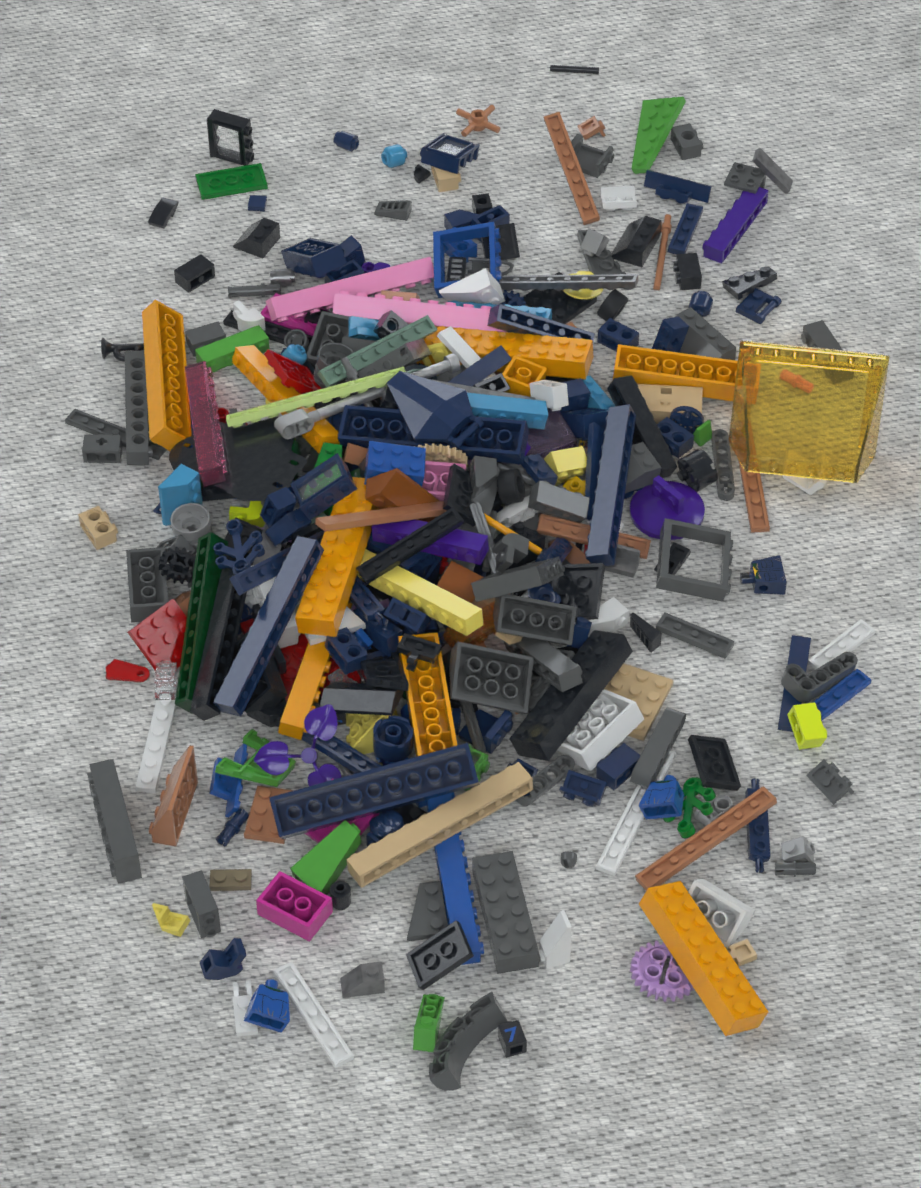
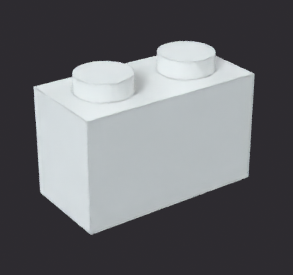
M549 380L530 383L531 397H534L535 400L546 401L547 408H550L551 411H559L562 409L561 407L569 405L566 383Z

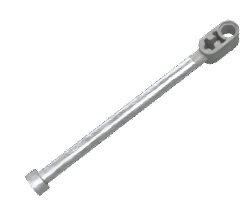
M452 353L444 356V361L410 374L426 379L446 371L451 374L460 370V362L457 356ZM386 386L371 388L364 393H358L309 413H306L303 409L295 410L278 417L275 420L274 427L285 439L297 437L311 431L314 422L343 412L345 405L358 406L382 397Z

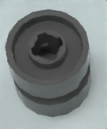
M294 329L285 335L284 344L286 347L292 344L301 345L307 354L310 342L302 330Z

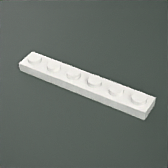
M158 693L135 786L136 792L156 793L175 715L176 694Z

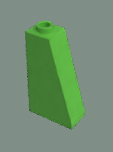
M344 820L290 868L293 877L328 895L331 885L337 881L346 867V859L355 853L362 842L359 828L354 823L350 825Z

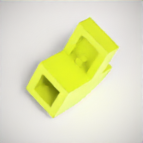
M250 501L249 508L230 506L229 521L237 517L252 525L263 527L266 523L260 516L263 508L261 501Z

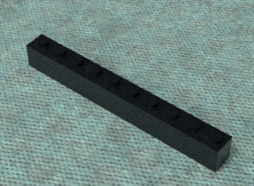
M250 550L244 555V559L251 553ZM225 554L228 560L236 561V558ZM227 567L221 571L190 712L203 721L221 713L213 702L224 682V678L231 668L247 594L246 592L240 596L238 595L229 579L234 576L232 569Z

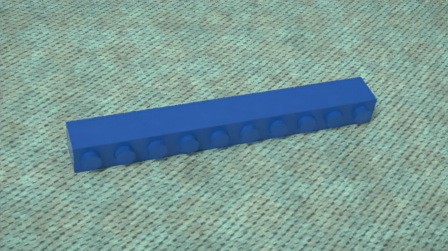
M455 793L427 799L428 813L439 805L452 800L455 797ZM460 831L434 846L448 925L454 921L461 923L474 957L462 964L465 965L481 963V954H484L483 942L478 940V937H481L480 925L475 924V920L478 919L477 909L472 907L474 893L468 887V885H471L470 873L465 871L468 868L467 857L462 855V852H465L463 839H459V835H462Z

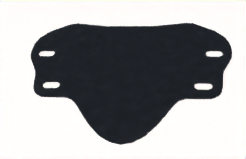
M278 417L261 420L237 428H233V426L228 427L223 422H216L198 434L180 441L169 453V461L173 470L180 464H183L199 472L201 480L223 489L240 501L266 500L267 495L284 487L289 488L295 475L306 465L307 459L291 450L294 438L285 439L276 430L274 423ZM217 427L222 429L223 431L221 433H218L213 431V428ZM189 443L193 445V448H187L183 445ZM289 461H297L299 462V465L294 466L290 464ZM278 482L282 484L283 487H275L273 486V483Z

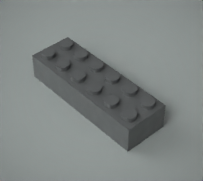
M114 759L89 764L91 771L87 773L90 784L89 788L94 800L93 804L98 816L99 828H101L107 860L110 863L112 877L116 876L118 884L140 879L142 874L139 855Z
M513 851L473 857L472 873L497 974L539 967V951Z

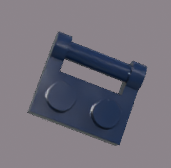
M755 288L754 292L749 294L736 307V313L758 324H762L765 321V317L775 307H778L782 301L778 296H771ZM766 303H768V305L760 313H757Z

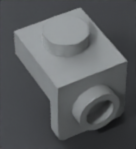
M804 836L781 843L784 862H794V860L797 861L806 858L808 862H814V845Z

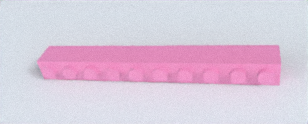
M431 257L272 297L266 300L271 321L278 320V323L289 320L288 317L294 316V318L303 317L306 312L315 314L321 312L320 309L325 307L327 310L333 309L335 293L339 294L340 291H348L350 295L356 296L357 293H366L368 296L374 295L375 297V295H381V290L400 291L402 287H406V289L414 288L417 283H421V285L429 284L432 282L431 279L434 278V267Z
M340 291L339 294L335 293L334 314L380 320L383 314L392 310L408 324L428 315L435 326L506 332L487 326L490 309L492 308L490 306H481L480 309L474 308L472 304H463V307L456 306V303L445 302V305L438 304V301L428 300V303H423L421 299L416 298L404 301L403 297L393 296L392 299H385L384 295L368 297L366 293H357L356 296L350 295L348 291Z

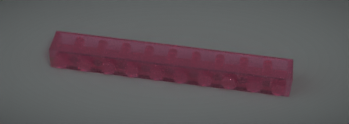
M206 361L185 366L198 470L205 487L226 481L225 473L228 471L225 463L223 437L220 430L221 424L217 409L218 403L213 379L214 374L212 368L207 366Z

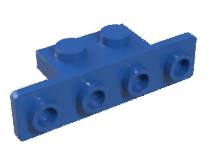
M243 743L235 752L234 762L241 765L245 764L248 758L246 744ZM218 757L214 762L209 794L227 800L225 817L229 818L240 807L239 795L243 790V785H241L242 779L216 773V766L222 760Z

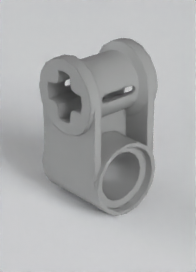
M726 795L716 797L710 802L713 812L705 816L697 809L693 816L694 819L700 821L704 827L732 808L730 797Z

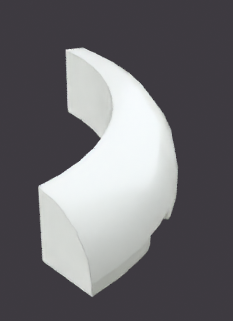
M529 495L524 497L522 502L512 503L499 511L496 521L506 527H510L519 521L524 522L534 517L535 513L540 511L528 507ZM496 529L494 533V539L501 533Z

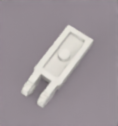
M251 980L246 981L247 995L239 996L238 993L239 985L237 982H233V1007L237 1037L258 1034L257 1025L244 1021L253 995Z

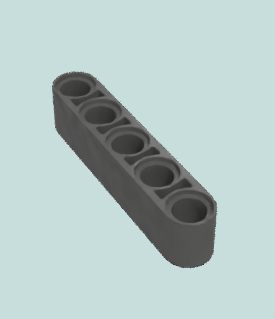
M666 707L633 769L630 782L648 788L650 783L655 781L683 728L686 713Z

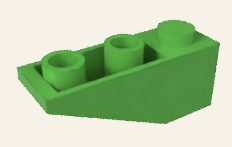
M423 994L414 1026L413 1050L433 1052L437 1044L445 997L436 994Z

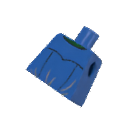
M666 775L664 781L650 783L638 806L646 820L679 817L682 815L684 793L676 778L672 775Z
M269 979L265 982V985L260 984L251 997L244 1021L282 1033L290 1022L289 997L286 991L277 989L278 982L276 980Z

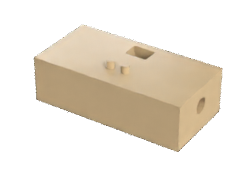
M638 384V388L656 424L666 417L670 418L672 410L679 406L693 407L702 414L703 387Z

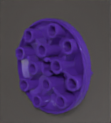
M659 475L653 478V484L638 490L630 502V517L633 524L642 533L656 539H660V530L665 518L701 525L705 514L704 502L694 489L679 482L665 481ZM671 535V540L683 539V537Z

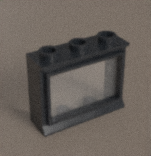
M214 109L207 118L210 157H216L244 166L253 162L254 142L252 140L253 129L251 127V120Z

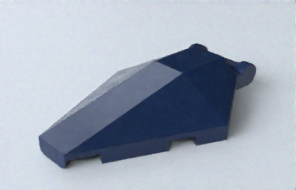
M399 371L387 382V386L415 443L444 442L450 444L453 448L456 447V450H458L474 431L484 426L483 421L473 415L467 391L402 371ZM469 422L472 423V424H471L466 430H464L457 438H453V437H454L456 434H458Z

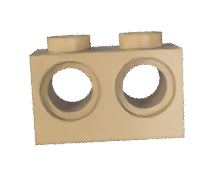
M96 506L78 514L80 527L96 550L117 542V527L114 523H110L106 511L103 512L99 506Z

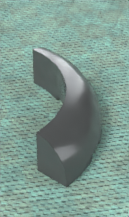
M493 992L474 1002L470 1006L471 1010L463 1017H457L437 1042L433 1050L435 1055L433 1062L429 1064L430 1081L437 1088L444 1091H454L461 1088L462 1069L471 1052L498 1025L507 1022L506 1016Z

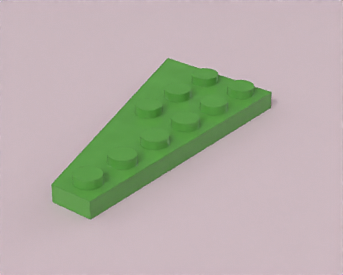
M684 97L643 100L631 168L635 174L646 173L647 170H650L686 103Z

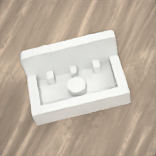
M601 187L602 208L606 211H614L616 208H622L623 210L637 208L635 187Z

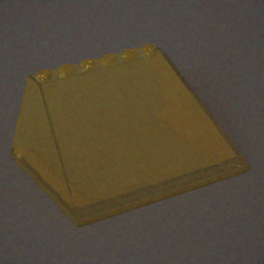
M740 340L729 443L744 471L857 483L876 454L890 355Z

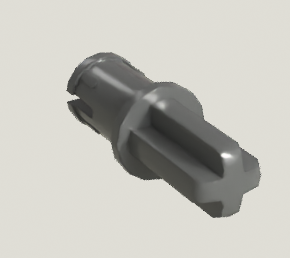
M796 860L794 862H775V876L794 875L796 877V875L816 874V863L796 862Z

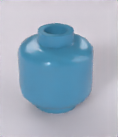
M399 144L385 147L381 154L383 164L389 168L403 165L407 158L406 149Z
M289 345L282 353V356L301 365L307 360V354L301 345Z

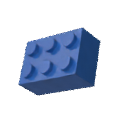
M369 441L364 484L366 485L367 479L398 468L422 487L425 476L426 448Z

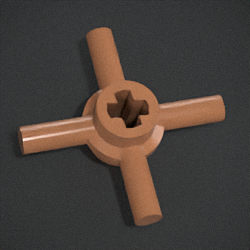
M491 104L484 111L476 109L471 113L458 108L456 114L468 119L469 123L461 132L462 136L466 137L473 130L482 131L485 128L499 133L500 127L488 122V116L495 110V106Z

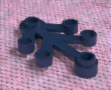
M232 519L227 522L226 528L233 537L234 549L225 546L221 542L216 543L213 549L216 555L219 556L215 560L218 568H230L234 575L250 568L251 563L256 557H261L265 554V549L262 544H258L263 540L260 531L252 532L249 539L242 546L240 534L242 533L243 526L240 520ZM253 546L252 552L244 559V555ZM226 554L236 558V561L234 562L228 560L225 556L220 555Z

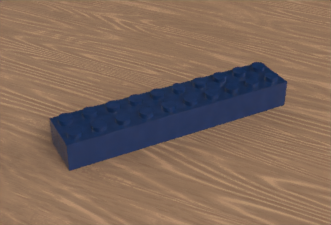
M344 406L338 433V440L342 448H346L348 443L368 448L369 441L418 447V445L425 446V444L432 446L433 442H414L406 422L397 409ZM479 417L483 421L484 426L474 431L458 449L462 450V453H466L468 460H473L474 456L495 458L496 462L523 465L529 428L526 421ZM469 422V423H468L458 434H456L453 438H457V437H458L464 430H466L472 423ZM436 442V443H434L436 446H439L440 444H442L443 446H448V445H449L450 448H453V447H452L450 444H448V443H444V442Z
M464 743L269 797L279 837L283 840L337 825L344 820L348 822L480 784L469 744Z

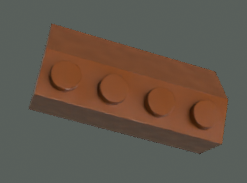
M398 468L371 477L366 481L365 499L378 509L440 501ZM435 517L415 519V520H420V521H424V522H430V521H432Z

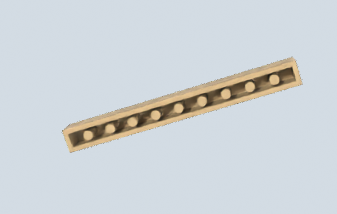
M519 762L506 767L505 770L490 776L480 785L474 786L463 794L455 796L452 800L439 805L433 811L421 815L417 820L405 824L396 832L390 833L380 841L370 844L364 850L352 854L346 859L348 872L361 888L529 793L533 790V778Z

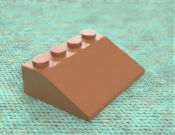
M190 745L173 766L171 774L167 775L166 789L162 790L160 806H157L155 809V821L151 822L149 827V834L152 835L153 843L177 846L198 784L194 746Z

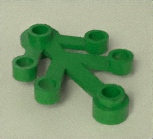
M698 777L687 779L682 789L684 797L687 796V798L683 800V820L678 823L677 830L684 839L690 838L696 831L691 822L694 807L705 816L713 812L710 802L703 803L695 798L698 794L703 796L705 801H712L716 797L712 788H704L701 779ZM675 817L663 818L666 823L672 822Z

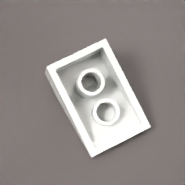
M486 268L439 290V293L446 301L492 303L496 305L505 301L500 284Z

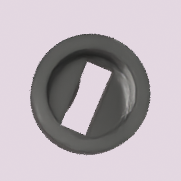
M571 851L562 852L560 859L562 866L565 868L574 867L577 862V854Z

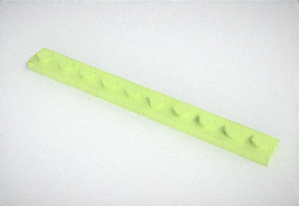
M399 367L226 415L228 427L233 426V428H237L245 422L251 421V423H255L263 417H276L281 412L286 411V413H290L303 406L304 408L314 406L315 403L321 401L322 403H327L336 397L346 398L350 396V393H364L368 391V388L372 387L382 388L399 371L406 372L405 367Z

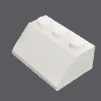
M705 879L694 880L689 890V894L724 946L728 948L745 930L755 910Z

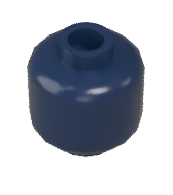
M698 291L692 294L688 308L691 307L701 317L708 316L711 312L713 299L709 293Z

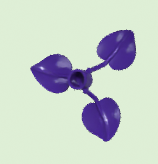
M327 704L313 709L305 717L304 725L306 731L311 735H315L311 748H305L301 754H288L287 744L281 741H273L264 745L254 757V762L271 775L283 774L289 768L288 758H301L305 763L313 764L316 771L308 775L309 786L331 781L332 778H341V773L336 766L324 764L318 768L316 763L318 759V752L315 750L317 738L328 741L337 731L338 720L333 706Z

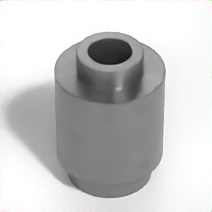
M274 269V271H270L271 284H281L282 287L292 286V283L295 282V272H291V269Z

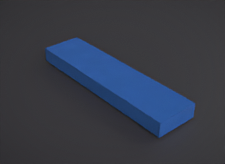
M857 668L812 703H816L817 709L821 713V721L870 685L872 680Z

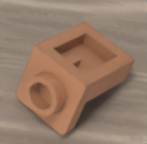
M595 116L577 126L585 140L598 132L603 137L606 136L603 131L606 129L601 120L598 121Z

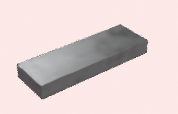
M761 148L756 149L752 161L785 194L790 192L793 180Z

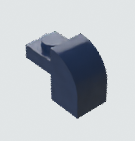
M233 938L224 951L208 950L199 962L205 979L221 980L235 976L243 970L241 962L247 955L241 938Z

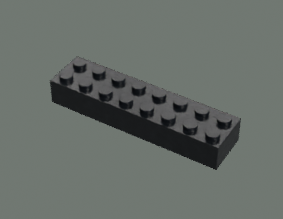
M594 630L571 659L581 667L583 683L564 692H561L553 685L548 688L509 738L519 756L549 761L633 652L624 634Z

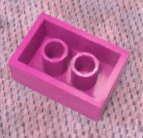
M281 871L277 873L256 900L257 914L309 942L333 912L331 897Z

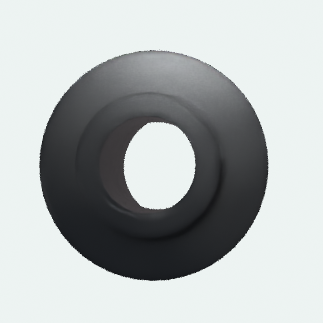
M337 881L330 887L332 906L335 909L345 910L351 904V888L344 881Z

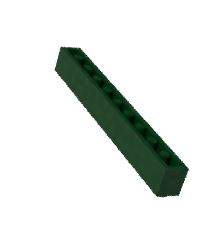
M213 532L198 538L175 705L191 713L190 708L222 571L215 562L219 556L216 555L213 547L219 542L228 546V541Z

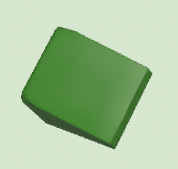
M710 420L705 421L693 433L694 441L700 447L712 438Z

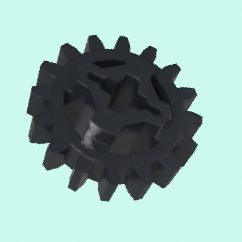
M176 547L174 551L168 548V552L164 551L162 556H160L158 569L162 570V576L167 575V581L173 579V583L180 581L183 584L184 580L190 583L191 578L193 579L196 555L192 556L193 551L186 552V548L179 550Z

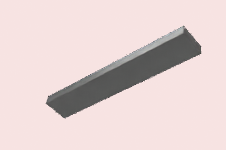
M74 409L65 419V424L91 434L121 435L122 446L126 447V428L78 409ZM153 442L149 444V446H152L151 458L159 460L167 450Z

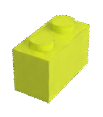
M816 703L793 705L787 716L799 750L822 746L827 739V730L822 724L821 713L817 709Z

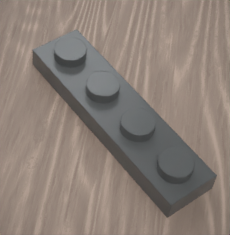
M664 612L656 624L658 631L726 659L734 646V640Z

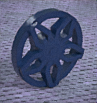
M689 406L676 407L670 415L671 420L676 421L679 425L682 424L681 426L692 434L704 423V417L701 412Z

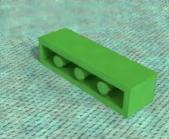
M260 325L254 326L195 349L196 362L205 375L227 366H232L235 347L254 345L261 353H265L267 349L270 350L269 338Z

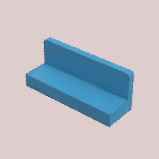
M350 316L349 337L372 341L380 340L373 331L379 320Z

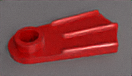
M114 659L106 666V679L144 682L150 677L148 668Z

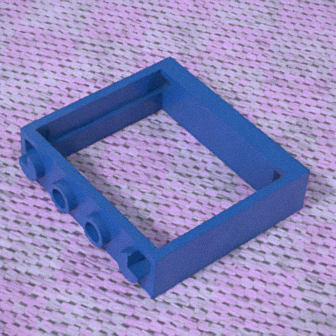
M494 222L433 232L434 289L438 298H443L439 290L460 281L445 282L444 244L489 236L490 274L500 284L502 273L499 267L502 266V262L499 256L501 245L498 239L501 238L499 228H496Z

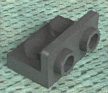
M823 759L806 776L834 805L847 792L851 795L854 793L850 787L853 784L845 775L841 777L838 774L840 770L833 762L828 764Z

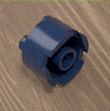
M396 715L388 716V719L378 720L373 728L374 755L382 760L395 763L405 760L413 750L414 730L410 722Z

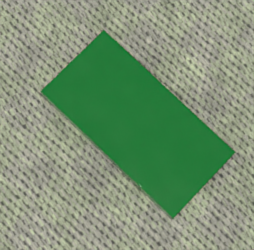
M261 163L195 174L201 200L268 189Z

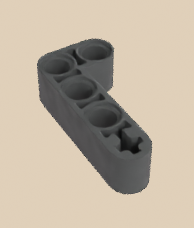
M844 652L809 674L799 665L789 664L786 666L781 684L796 700L807 703L831 689L851 674L856 667L858 658L851 652Z

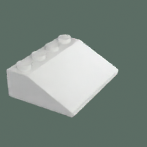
M604 689L558 748V751L563 755L572 757L577 766L591 771L601 759L610 754L620 742L637 728L644 720V717L635 701Z

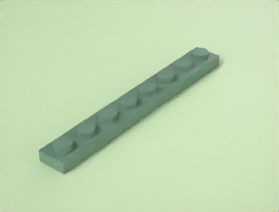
M427 315L346 357L353 369H356L358 372L405 343L421 338L424 339L434 334L438 329ZM341 360L319 370L317 373L326 388L347 379L346 370Z

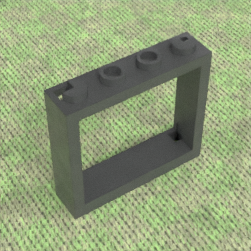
M423 338L405 343L358 371V379L403 366L405 368L412 366L432 353Z
M665 518L660 530L656 588L723 601L726 593L729 594L731 584L728 583L732 574V569H729V565H731L733 555L730 554L733 548L731 532ZM671 535L722 545L720 584L668 574Z
M558 556L507 569L503 573L496 572L472 582L471 585L476 602L542 586L563 576L565 567L564 565L562 566Z

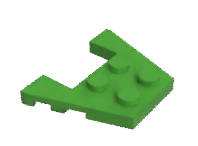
M251 729L243 737L242 743L256 749L257 751L244 765L224 757L216 766L215 772L278 787L295 768L296 761L288 758L289 768L283 774L271 775L265 772L254 762V757L270 741L266 738L261 739L257 736V732Z

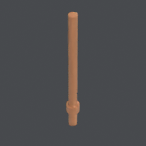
M670 214L665 215L664 223L661 225L662 236L653 287L654 290L658 291L661 287L668 236L672 228Z

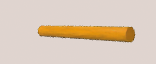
M485 514L488 525L504 535L516 533ZM529 541L528 549L539 556L543 549Z

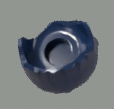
M550 583L528 589V598L558 604L561 602L560 596L554 592Z
M394 810L384 811L370 820V831L381 840L386 835L401 829L404 826L403 818Z

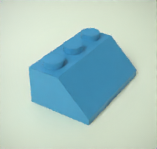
M180 464L158 486L162 522L165 526L171 525V515L179 506L188 503H197L203 506L199 472L183 464Z

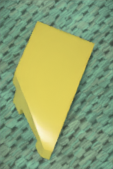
M153 903L152 907L162 931L181 937L190 923L189 917L170 912L168 906Z

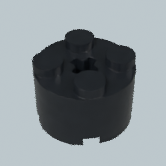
M697 449L677 461L679 468L677 475L682 482L685 481L696 492L718 479L716 468L712 469L710 465L713 461L702 449L699 451Z

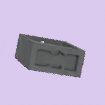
M203 871L182 876L185 901L200 937L215 936L221 932L219 911Z

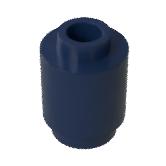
M345 131L336 132L333 142L337 147L351 152L358 148V136Z

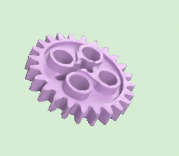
M656 940L654 946L648 942L646 948L641 946L639 952H635L631 961V979L635 980V986L641 985L640 992L648 991L647 997L653 994L655 995V1000L662 997L664 1002H666L667 997H670L675 1002L676 996L682 1000L684 994L689 996L690 991H694L693 986L664 942L660 945ZM666 958H670L664 982L659 984Z

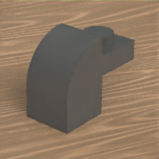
M509 533L498 541L492 548V552L497 554L496 570L503 573L513 562L519 563L528 555L529 539L516 533Z

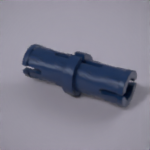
M241 808L238 809L233 818L225 823V828L216 837V841L220 845L227 846L232 837L240 832V827L249 817L247 811Z

